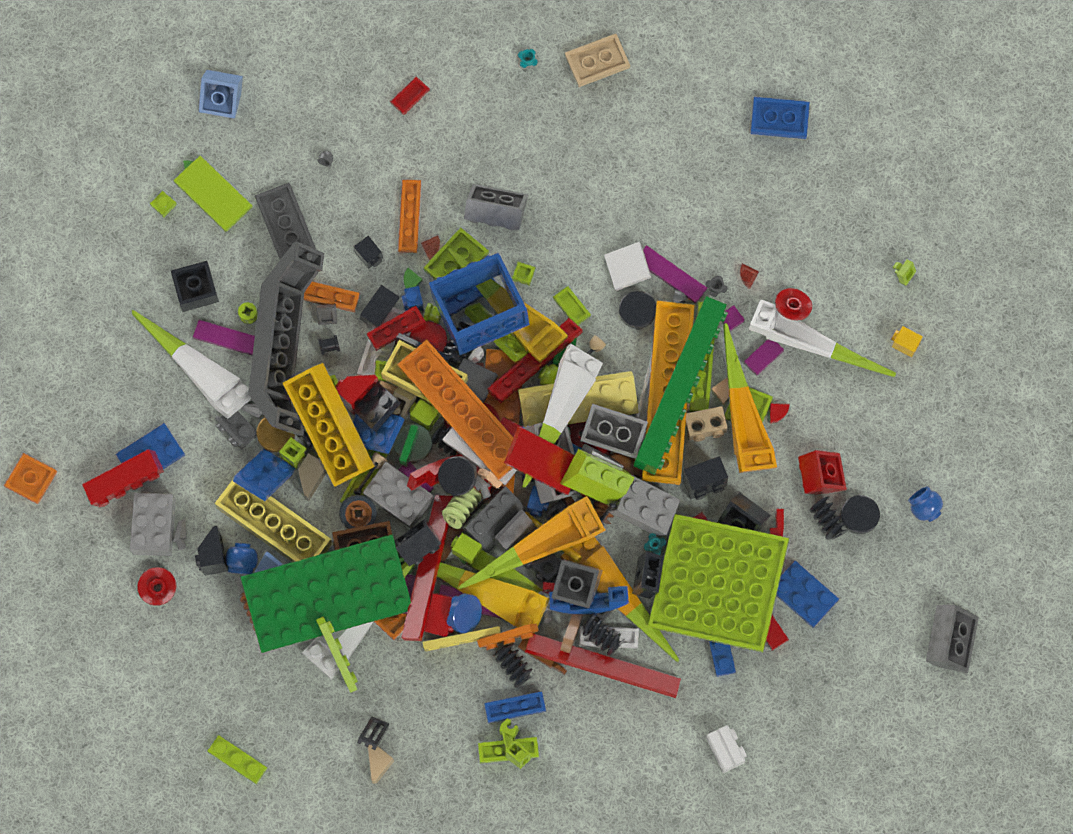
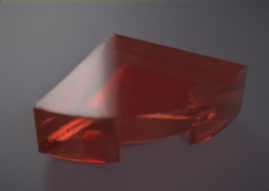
M438 235L421 243L429 261L440 249Z
M742 263L740 277L743 284L748 289H751L759 271Z

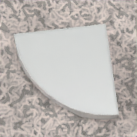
M481 347L476 348L468 360L477 364L484 356L483 349Z

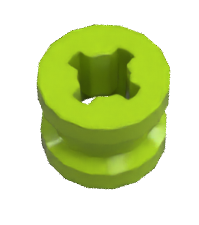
M245 302L238 308L239 318L244 324L255 323L258 312L253 303Z
M428 303L424 313V320H431L439 324L441 315L437 307L432 303Z

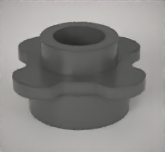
M721 276L707 280L705 284L709 288L712 297H717L718 294L725 293L728 289L724 285Z

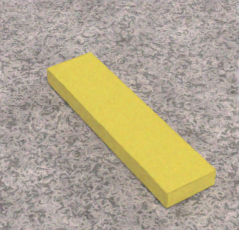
M500 626L423 642L424 651L475 642L479 639L501 633Z

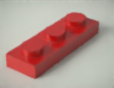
M414 306L366 334L374 349L378 351L394 342L399 333L406 335L426 324V321L417 306Z

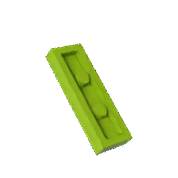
M219 735L207 751L256 785L268 769Z
M537 737L513 740L518 741L530 752L531 758H539ZM503 740L478 743L480 764L509 761L506 759V749ZM513 750L512 753L515 755L518 752L517 750Z

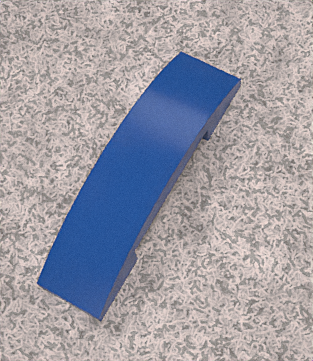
M627 586L608 587V593L595 594L590 608L551 598L553 592H549L550 610L567 614L602 613L620 608L629 603Z

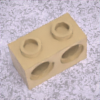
M722 406L686 414L685 425L689 441L699 442L709 436L719 438L724 436V433H727V424ZM718 420L721 425L714 427L710 422ZM699 424L702 429L695 431L691 426Z

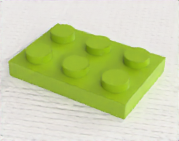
M460 227L423 267V270L433 279L437 280V277H444L455 269H462L451 256L448 248H451L469 263L483 260L489 254V250Z

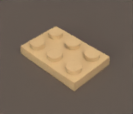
M617 34L565 52L566 60L578 87L630 68V63Z

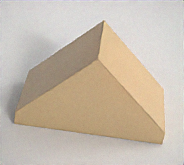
M369 745L372 783L376 784L392 765L394 759L381 748L377 747L376 750H373L372 746Z

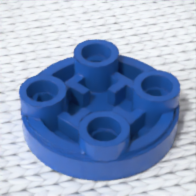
M470 594L454 596L451 600V608L447 618L448 626H451L460 633L472 632L479 624L482 615V606L479 599Z

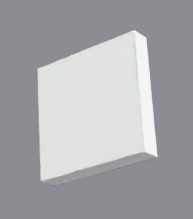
M640 242L604 255L616 291L652 278Z

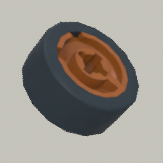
M353 495L343 501L340 506L339 516L344 526L351 529L374 524L377 511L374 503L369 498L363 495ZM360 510L361 516L356 517L354 511Z

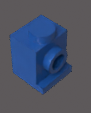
M419 286L404 289L405 295L401 296L404 310L407 311L417 306L419 311H423L424 307Z
M533 486L527 512H530V515L533 517L541 518L543 511L548 510L550 502L541 504L536 486Z

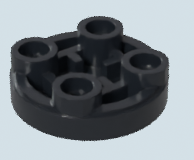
M633 291L622 298L619 305V315L627 326L641 330L649 326L655 319L656 302L648 293Z
M455 456L448 458L439 468V483L451 495L459 496L469 493L476 484L477 467L465 457Z
M856 495L849 498L841 510V520L845 522L844 526L853 534L869 533L877 526L880 519V510L877 503L864 495Z

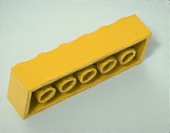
M323 363L311 367L283 382L334 487L375 467Z

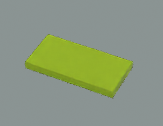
M201 155L173 180L225 232L253 208L252 204Z

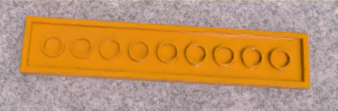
M665 301L656 302L646 420L648 424L645 436L693 327L695 305ZM685 403L683 409L687 410V403ZM686 413L683 420L679 419L677 425L680 427L676 437L671 436L669 442H672L669 453H664L662 457L665 459L662 469H657L655 475L642 470V481L681 484Z

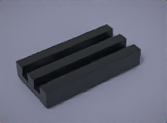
M371 716L357 743L361 744L364 742V746L369 747L371 745L372 749L376 750L389 728V723ZM373 723H377L369 738H367L366 735ZM381 726H383V728L381 729L379 735L377 736L376 740L374 741L373 738L375 737V735H376V733L378 732L379 728H380Z

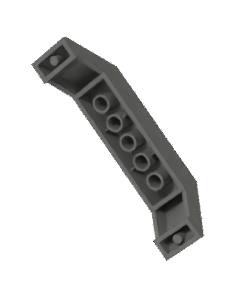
M294 242L261 284L248 395L272 427L303 436L304 425L283 382L295 376L304 292L318 272L322 271L324 253L299 242Z

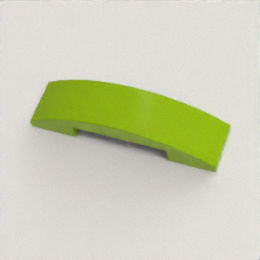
M482 550L473 565L469 563L468 565L479 572L496 558ZM515 569L490 577L533 590L537 593L543 591Z

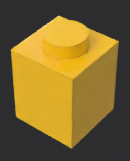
M902 326L900 331H895L891 339L894 341L892 348L913 357L923 336Z

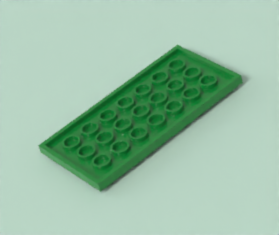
M393 535L240 577L261 653L323 636L316 621L321 617H324L326 622L330 621L334 631L338 632L408 611L411 603Z

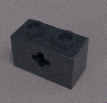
M646 551L638 557L632 594L651 599L659 593L664 556Z

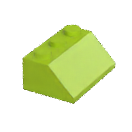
M578 449L561 484L609 505L611 501H617L626 495L635 477L618 466Z

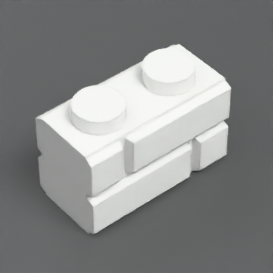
M728 725L706 735L710 748L723 773L745 763L744 758L747 755L742 746L738 747L735 741L738 737L733 728L729 729Z

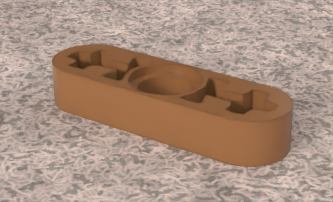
M572 614L563 638L561 651L571 652L584 614Z

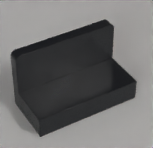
M381 285L361 312L360 320L364 323L369 321L376 327L380 326L398 302L399 296Z

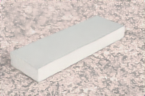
M580 626L579 647L602 646V644L599 646L595 645L596 639L590 641V634L583 636L584 629H582L583 626ZM608 627V631L613 628L615 629L614 636L619 633L621 634L620 641L625 639L619 648L638 649L639 628Z

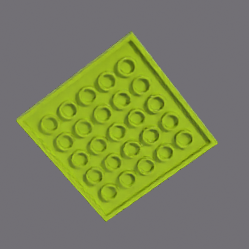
M675 514L663 561L659 593L654 598L648 627L763 653L789 538Z

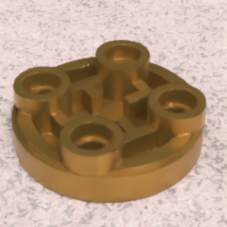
M266 418L262 419L257 427V439L260 445L269 452H279L291 437L295 439V434L272 427Z

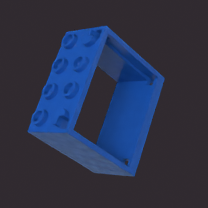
M499 253L492 256L487 255L483 260L471 262L467 267L460 270L455 269L448 275L437 277V280L429 283L432 299L459 355L530 325L527 308ZM499 276L514 307L458 332L443 300Z

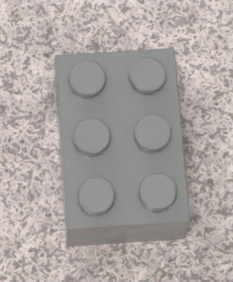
M592 404L580 441L636 459L648 421Z
M385 462L363 494L411 529L433 502L434 497L421 486L411 491L407 487L409 478Z
M635 477L626 495L615 501L617 506L609 513L649 533H654L656 536L667 535L680 499Z
M134 493L130 551L133 555L172 556L176 499L173 494Z

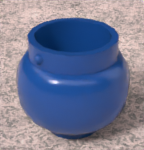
M929 486L916 491L908 499L911 504V512L918 520H928L931 522L942 514L940 511L943 508L942 498L936 491L931 490Z
M235 543V546L227 550L225 562L228 566V572L238 574L253 573V568L258 563V553L255 549L251 548V544Z

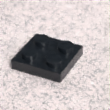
M377 382L353 411L371 429L377 432L401 402L383 385Z

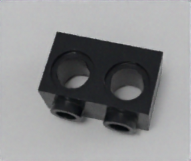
M550 554L526 563L523 566L528 570L531 568L536 573L535 577L541 583H551L558 575L561 560L554 554ZM545 566H552L554 570L551 573H545L543 568Z

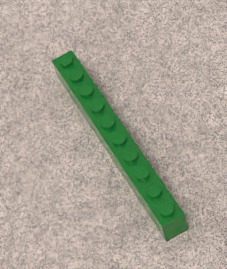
M708 296L705 297L636 457L634 467L653 475L656 474L657 469H662L665 459L662 457L664 453H669L672 442H669L671 436L676 437L680 427L677 425L679 419L683 420L686 409H683L685 403L690 404L694 394L691 393L692 387H697L700 377L697 375L700 370L704 371L707 360H704L706 354L710 355L713 350L714 344L711 342L713 338H718L721 328L718 326L720 322L724 323L728 312L725 311L727 304Z

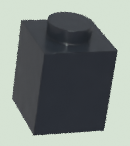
M369 236L353 246L355 254L368 269L372 266L376 267L382 262V251Z

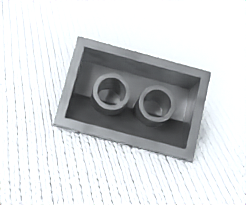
M473 184L466 200L464 219L472 223L480 222L492 227L500 226L508 230H519L528 194Z
M937 605L926 662L940 668L968 673L979 617L956 605Z

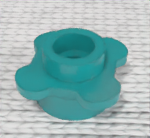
M526 49L518 53L521 61L520 67L526 68L527 66H536L538 64L534 49Z
M651 533L648 536V542L644 544V550L660 555L662 547L666 545V540L656 537V534Z

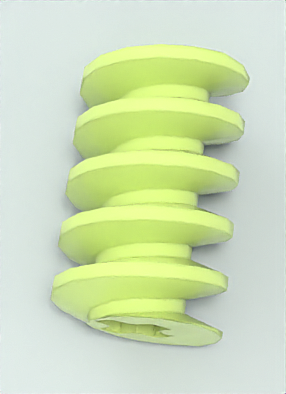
M473 488L469 493L453 497L442 511L444 520L453 528H461L462 523H465L466 518L474 511V507H477L478 502L482 500L481 494Z

